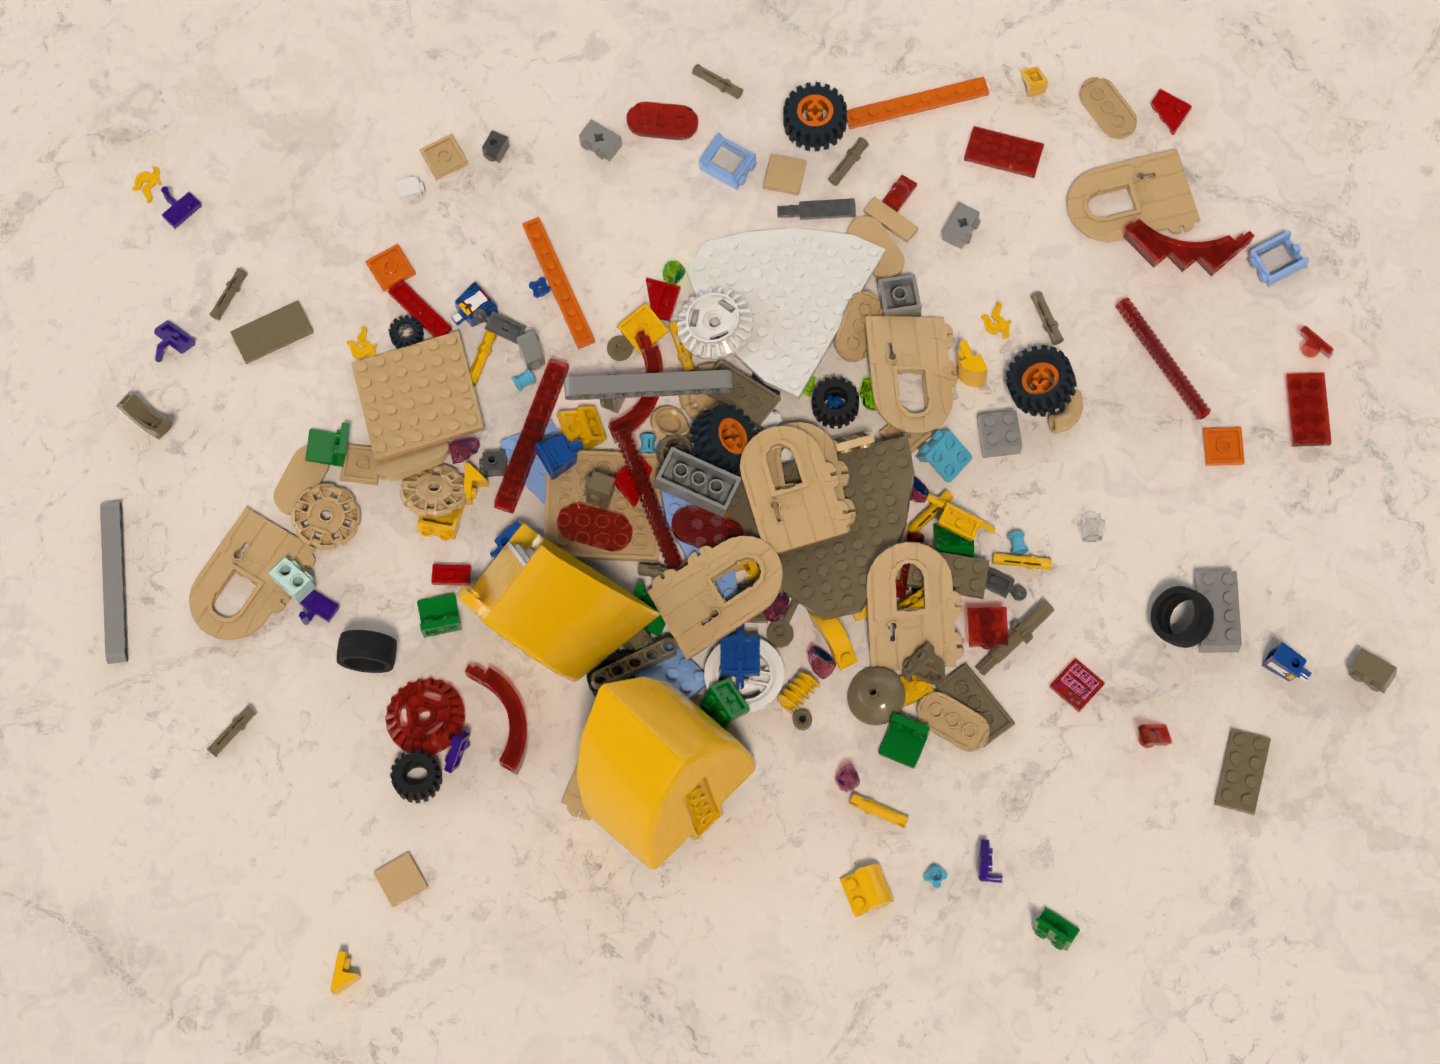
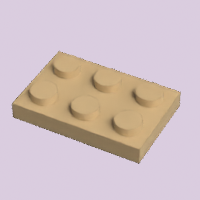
M867 431L831 439L836 451H841V454L851 452L854 447H859L860 449L870 447V443L875 442L873 434Z

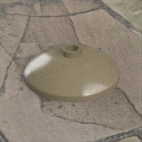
M870 668L858 674L851 682L847 694L848 706L852 714L859 721L868 725H883L890 722L893 713L899 715L906 698L905 688L900 678L894 672L885 668ZM876 690L875 695H870L871 691Z

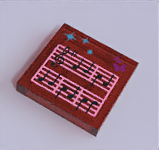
M1075 658L1050 684L1049 688L1076 711L1080 712L1100 691L1105 682Z

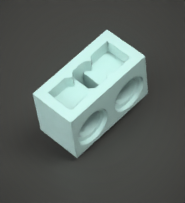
M285 557L269 572V575L278 586L296 602L300 603L315 589L312 583L314 579L308 572L305 571L303 573L300 571L301 567L294 560L290 562Z

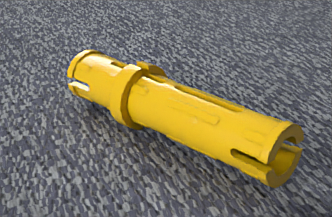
M672 322L668 325L678 352V361L681 362L684 372L695 371L696 369L692 361L693 355L683 344H679L677 322ZM683 352H684V353H685V355H686V358H687V362H686V361H685V358H684V355H683Z
M490 331L485 332L470 369L474 386H477L486 360L492 353V345L497 335Z
M944 490L939 498L947 502L954 499L953 495L947 490ZM930 502V506L908 526L907 533L914 538L937 514L943 512V508Z
M994 552L993 565L998 564L1030 568L1029 570L1035 568L1051 571L1052 558Z
M856 793L853 794L849 804L865 811L868 815L870 813L903 829L909 819L906 815L900 814L876 803L873 799L869 800Z

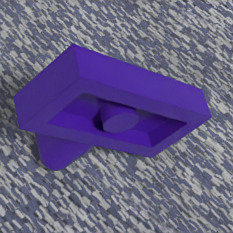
M164 186L161 188L165 200L171 205L162 214V217L174 229L202 207L201 203L190 192H187L177 201L172 197L168 187Z
M168 320L155 328L154 334L163 340L157 344L156 362H162L164 349L169 345L181 354L195 345L193 338Z
M313 590L298 603L309 610L307 614L306 612L299 613V617L304 625H308L315 615L329 623L340 608L338 604L316 590Z
M463 730L458 735L452 732L448 735L452 748L445 757V771L452 773L460 766L464 751L470 747V742L468 741L470 733Z
M981 839L978 879L983 882L1002 883L1003 875L988 874V872H992L993 848H989V840Z

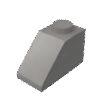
M534 330L516 337L520 354L527 369L530 371L538 370L545 365L544 356Z

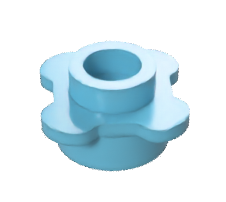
M937 864L931 865L928 873L924 874V880L932 883L934 888H939L941 882L948 877L947 872L939 868Z

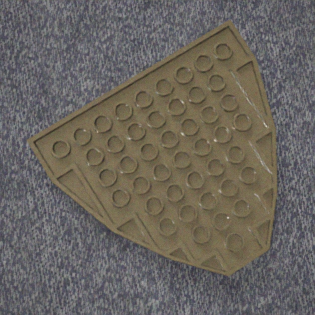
M907 436L874 443L870 447L863 449L859 447L852 448V451L841 454V451L837 452L838 461H843L848 466V472L842 473H848L850 477L849 483L843 487L845 499H850L855 505V510L848 512H856L857 516L855 522L850 525L851 532L778 554L783 568L781 589L789 597L823 621L862 612L867 604L866 585L870 566L880 553L895 544H899L906 529L915 475ZM796 462L782 465L785 484L802 482ZM741 479L740 486L727 513L740 536H753L761 539L743 480Z

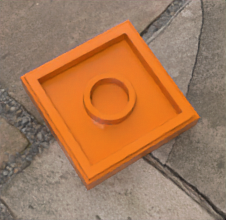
M398 244L365 261L383 292L391 289L400 280L405 281L416 275Z
M1241 427L1203 428L1205 466L1244 465Z

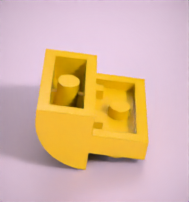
M967 340L959 342L958 357L956 358L959 367L958 378L962 383L970 387L986 385L988 369L982 355L973 356Z
M582 406L577 410L560 411L557 414L562 432L569 443L579 439L583 445L582 450L594 448L607 439L595 406Z
M880 864L862 867L855 870V873L840 880L855 917H859L874 909L882 908L895 901Z

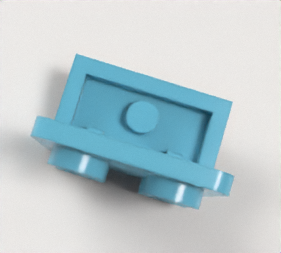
M938 430L931 436L932 439L928 443L920 447L919 453L915 457L920 462H929L945 482H951L972 460V455L950 430Z

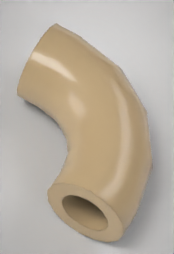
M1076 392L1074 396L1070 395L1072 401L1069 404L1064 403L1065 408L1060 414L1049 417L1051 433L1056 434L1070 430L1080 420L1083 411L1081 392Z

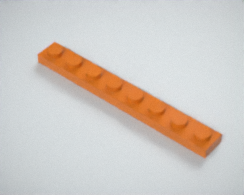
M979 77L847 110V124L850 130L988 96L989 89L985 77Z
M537 217L522 223L526 236L578 350L594 344L595 339L540 218Z

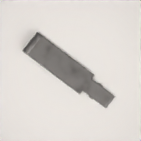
M855 199L800 201L799 205L777 206V217H800V220L856 217Z

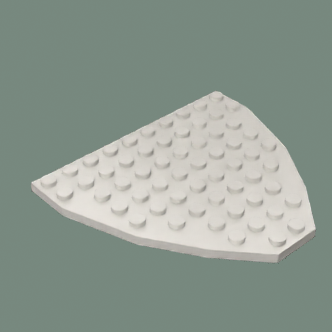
M803 228L751 231L704 242L686 272L695 296L700 291H708V288L718 289V287H723L725 290L731 289L735 293H739L748 302L754 319L753 331L744 347L735 353L734 356L765 385L799 400L836 338L849 299L854 294L863 292L884 257L886 249L852 234ZM720 302V305L730 313L735 310L731 305ZM714 319L710 325L716 327L720 324V320ZM728 333L722 334V335H720V336H718V337L721 338V337L725 336V335L728 334Z

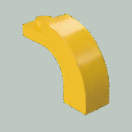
M807 610L813 626L825 639L838 668L843 670L858 662L852 650L853 646L838 618L823 621Z

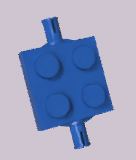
M745 624L741 626V630L740 627L736 629L735 635L725 636L721 639L720 674L721 676L736 677L737 689H740V681L741 689H744V677L760 676V636L744 634Z

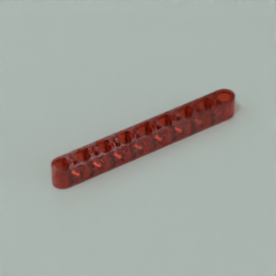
M555 359L549 360L494 502L495 509L511 514L514 513L536 457L535 443L543 439L563 387L564 379L569 370L568 363Z

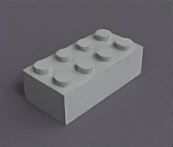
M671 446L655 479L654 487L724 518L742 478Z
M1198 571L1195 577V591L1201 593L1209 600L1214 612L1213 627L1205 640L1200 642L1199 653L1239 652L1242 646L1237 571Z

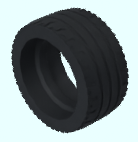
M1174 586L1162 592L1153 603L1150 613V621L1154 632L1165 642L1182 648H1189L1200 644V642L1205 640L1214 623V612L1209 600L1201 593L1184 586ZM1192 600L1195 611L1190 626L1179 634H1173L1170 628V617L1173 610L1180 603Z
M348 630L340 634L336 661L340 666L354 671L366 673L389 672L393 670L395 664L397 641L389 635L375 631Z

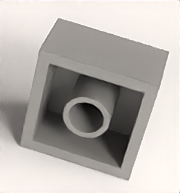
M915 274L878 279V294L883 316L921 317L922 306Z
M1017 410L979 415L977 424L983 458L1021 454L1022 440Z

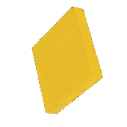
M646 303L617 325L619 331L640 356L669 333L666 326Z

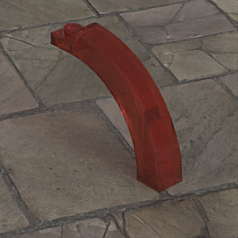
M644 330L638 332L635 340L642 354L646 373H663V362L658 345L650 347L652 342L649 335H645ZM659 396L641 397L631 411L609 423L608 429L615 444L625 440L640 429L654 410Z
M468 665L464 671L466 677L489 689L497 696L507 711L509 736L499 763L501 767L518 775L526 757L529 739L528 724L522 703L512 686L499 673L490 667L484 673L485 671L480 667Z

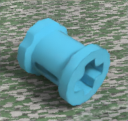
M526 369L525 373L517 377H512L513 383L519 392L531 383H536L529 369Z
M654 434L640 435L641 450L639 453H656V450H654L656 436Z
M1023 531L1013 532L1007 536L1008 540L1011 541L1013 548L1011 552L1014 555H1022L1029 551L1023 537L1025 534Z

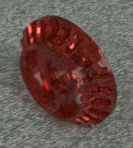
M420 678L415 682H408L407 686L399 688L397 690L398 693L392 696L391 703L386 709L385 721L387 731L393 742L407 753H409L408 750H413L415 753L417 749L421 750L422 753L426 751L429 755L439 753L450 746L452 738L462 732L465 724V706L460 695L450 684H446L440 679L428 678L423 680ZM424 693H434L441 696L439 702L423 695ZM402 709H406L407 726H401L400 723ZM423 712L430 713L429 719L425 721L420 719V715ZM443 722L442 726L435 732L428 735L426 734L434 727H436L438 724Z

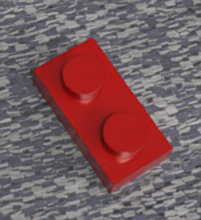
M433 564L431 583L432 585L469 586L471 585L472 567L471 565Z

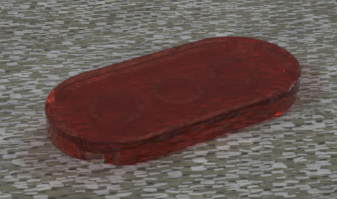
M639 102L628 110L626 116L629 130L641 137L686 140L696 133L699 126L697 114H695L693 109L685 105Z
M573 503L564 507L557 517L558 531L564 538L570 541L616 552L626 548L632 539L633 529L628 520L620 514L580 503Z
M686 506L677 510L671 522L672 532L675 537L681 542L698 549L702 546H710L713 549L730 538L745 536L742 527L738 523L697 506Z

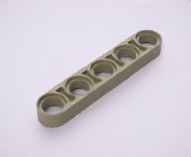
M672 638L658 641L595 671L592 674L591 684L595 689L599 690L603 684L622 681L674 657L677 653L678 644ZM670 644L674 647V650L666 651L663 647ZM653 652L657 655V658L649 659L646 655ZM636 660L640 665L638 667H631L629 663ZM618 668L621 669L623 673L617 676L614 675L612 671ZM599 676L604 677L606 681L598 684L595 682V678Z

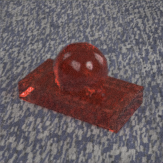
M901 175L892 184L891 190L882 202L898 213L917 187V183Z
M1304 326L1300 330V336L1306 340L1301 347L1302 354L1305 357L1314 358L1319 352L1328 359L1333 355L1334 348L1311 329Z
M1142 724L1138 726V741L1144 748L1172 743L1167 725Z

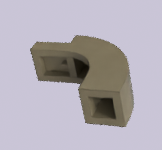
M128 392L116 405L136 425L156 439H160L172 426L173 422L168 417L154 412L134 393Z

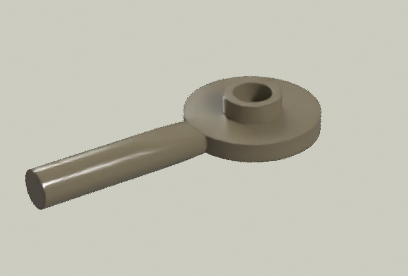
M615 336L608 342L607 352L613 360L624 361L632 355L633 346L625 336Z
M793 599L783 620L773 622L767 629V639L774 647H786L793 640L794 632L789 623L799 604Z

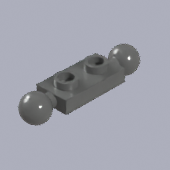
M481 308L473 312L472 317L476 323H487L485 326L486 330L518 344L516 337L526 334L524 331L527 326L492 311L491 315L488 316L487 312Z
M988 567L985 589L1004 598H1007L1008 594L1011 593L1016 601H1022L1026 598L1027 591L1023 586L1014 587V579Z

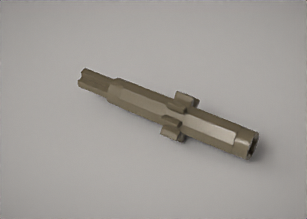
M1044 601L1021 623L1018 620L1011 625L1012 632L976 667L979 673L985 676L1023 641L1026 644L1033 639L1031 633L1055 611L1054 608L1047 601Z

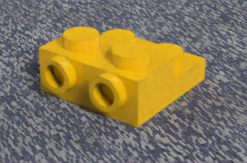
M465 504L458 511L454 510L451 515L446 517L434 518V516H427V518L420 516L417 522L418 532L425 537L434 535L439 536L444 541L449 539L455 540Z

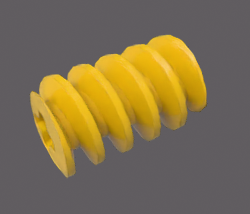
M800 672L798 674L799 678L793 679L794 684L789 683L788 689H783V695L779 694L777 696L780 705L792 715H794L791 710L792 708L797 711L799 710L797 703L804 705L803 697L806 699L810 698L807 692L815 693L812 688L813 686L820 688L818 682L809 674Z

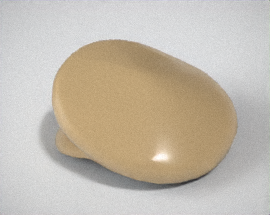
M663 406L656 409L651 416L652 430L660 442L664 438L676 434H681L688 438L690 428L685 415L679 409L672 406Z

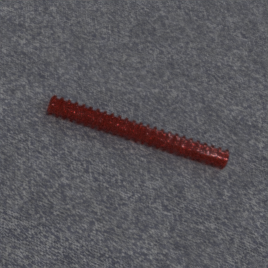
M1122 299L1116 305V309L1119 310L1120 314H1123L1122 317L1126 319L1127 324L1129 323V327L1133 328L1132 331L1136 332V336L1139 337L1142 345L1146 346L1145 349L1149 351V354L1153 355V360H1156L1159 368L1163 369L1162 372L1166 374V378H1170L1169 382L1173 383L1172 386L1176 387L1177 392H1180L1179 395L1183 397L1182 400L1186 401V405L1190 406L1189 409L1191 411L1193 410V415H1197V420L1208 416L1211 409L1207 408V403H1204L1201 395L1197 394L1198 391L1194 389V386L1190 385L1191 381L1187 380L1188 377L1184 375L1183 371H1180L1181 368L1177 366L1174 358L1170 357L1171 354L1167 352L1166 348H1163V343H1160L1161 340L1157 339V335L1153 334L1154 331L1152 329L1150 330V325H1147L1144 317L1140 316L1141 313L1137 311L1136 307H1133L1134 304L1131 302V299Z
M630 428L619 429L613 435L617 437L616 442H619L618 447L621 448L622 457L625 459V464L628 465L627 469L630 470L629 475H632L633 485L637 487L635 490L639 492L638 497H641L642 508H645L646 518L650 520L648 523L652 525L651 530H654L653 535L656 536L657 545L661 548L660 552L663 553L662 558H665L664 563H667L666 568H676L683 561L679 559L681 556L677 554L678 549H675L676 544L673 543L672 534L668 531L667 522L664 521L665 516H662L661 506L657 504L659 501L655 499L656 494H653L654 489L651 488L652 484L649 483L648 473L644 471L645 466H642L643 461H640L639 451L635 449L637 446L633 444L634 439H631Z

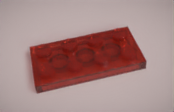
M973 126L964 161L1035 178L1044 143Z
M1325 373L1286 374L1292 447L1330 446L1332 442Z

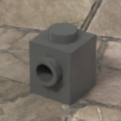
M492 130L482 146L484 157L491 162L496 161L500 163L510 146L508 137Z
M505 451L482 452V459H479L480 471H483L485 477L507 476V456Z

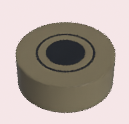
M806 710L797 711L793 715L794 727L802 731L809 729L812 725V715Z

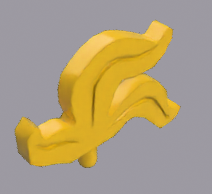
M155 166L152 167L154 170L152 174L145 171L139 173L135 178V186L132 187L133 191H138L142 187L147 203L153 200L150 193L151 188L156 183L162 184L159 181L160 170Z
M997 302V307L992 311V319L998 323H992V320L987 315H982L981 319H984V327L988 333L995 335L1002 331L1004 335L1002 339L1005 340L1009 337L1008 325L1012 321H1005L1004 318L1000 317L1002 304Z
M361 326L362 331L357 337V342L364 348H358L354 341H347V345H350L352 356L360 360L364 359L367 355L369 357L376 356L374 348L377 347V343L371 345L365 340L367 329L364 326Z

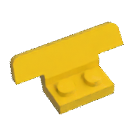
M929 493L926 498L927 501L944 509L937 525L971 542L974 540L979 527L993 534L996 530L993 524Z

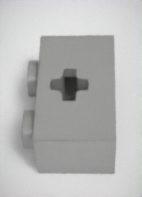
M592 119L579 134L580 145L585 150H591L597 157L606 159L609 162L622 147V140L619 135Z
M960 203L943 231L942 240L960 249L965 244L968 245L972 238L971 233L973 229L977 230L980 225V212Z

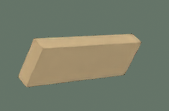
M876 197L872 199L863 211L867 216L880 221L883 227L906 243L910 241L919 229L915 224Z

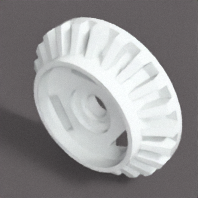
M718 287V289L708 288V291L698 292L697 296H692L689 298V302L683 305V310L678 316L677 328L682 344L691 354L706 360L724 359L737 353L749 340L754 325L753 314L748 302L739 293H735L731 289L725 290L723 287ZM720 302L731 305L735 310L730 313L720 305ZM699 311L696 327L691 326L695 313ZM714 319L720 320V324L716 327L710 326L711 321ZM728 333L719 339L711 340L712 338Z
M760 639V661L767 667L764 670L760 668V676H750L744 680V689H741L740 681V689H737L741 696L754 691H760L758 696L744 699L750 708L748 713L751 714L758 710H764L769 704H772L780 694L784 684L782 659L775 648ZM721 643L713 649L705 664L704 680L707 691L710 686L721 682L719 681L721 676ZM727 676L736 687V677Z

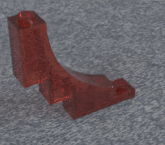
M1139 218L1135 223L1132 221L1125 227L1126 231L1123 237L1153 268L1168 257L1182 272L1194 262H1197L1212 277L1252 242L1255 235L1248 231L1245 235L1243 233L1240 234L1235 240L1228 235L1205 242L1181 241L1155 231Z

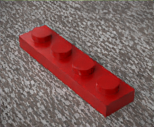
M400 280L388 290V294L415 320L418 319L421 326L434 338L446 335L452 331L451 326L404 281Z

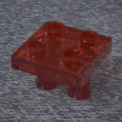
M1007 607L967 608L969 647H982L986 650L992 647H1008Z

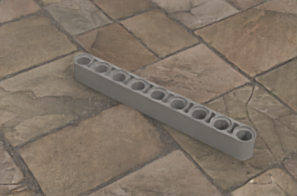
M730 370L576 376L564 379L565 399L567 400L721 394L733 391L732 371Z
M121 501L105 502L100 504L105 656L107 664L128 662L129 658L124 524Z

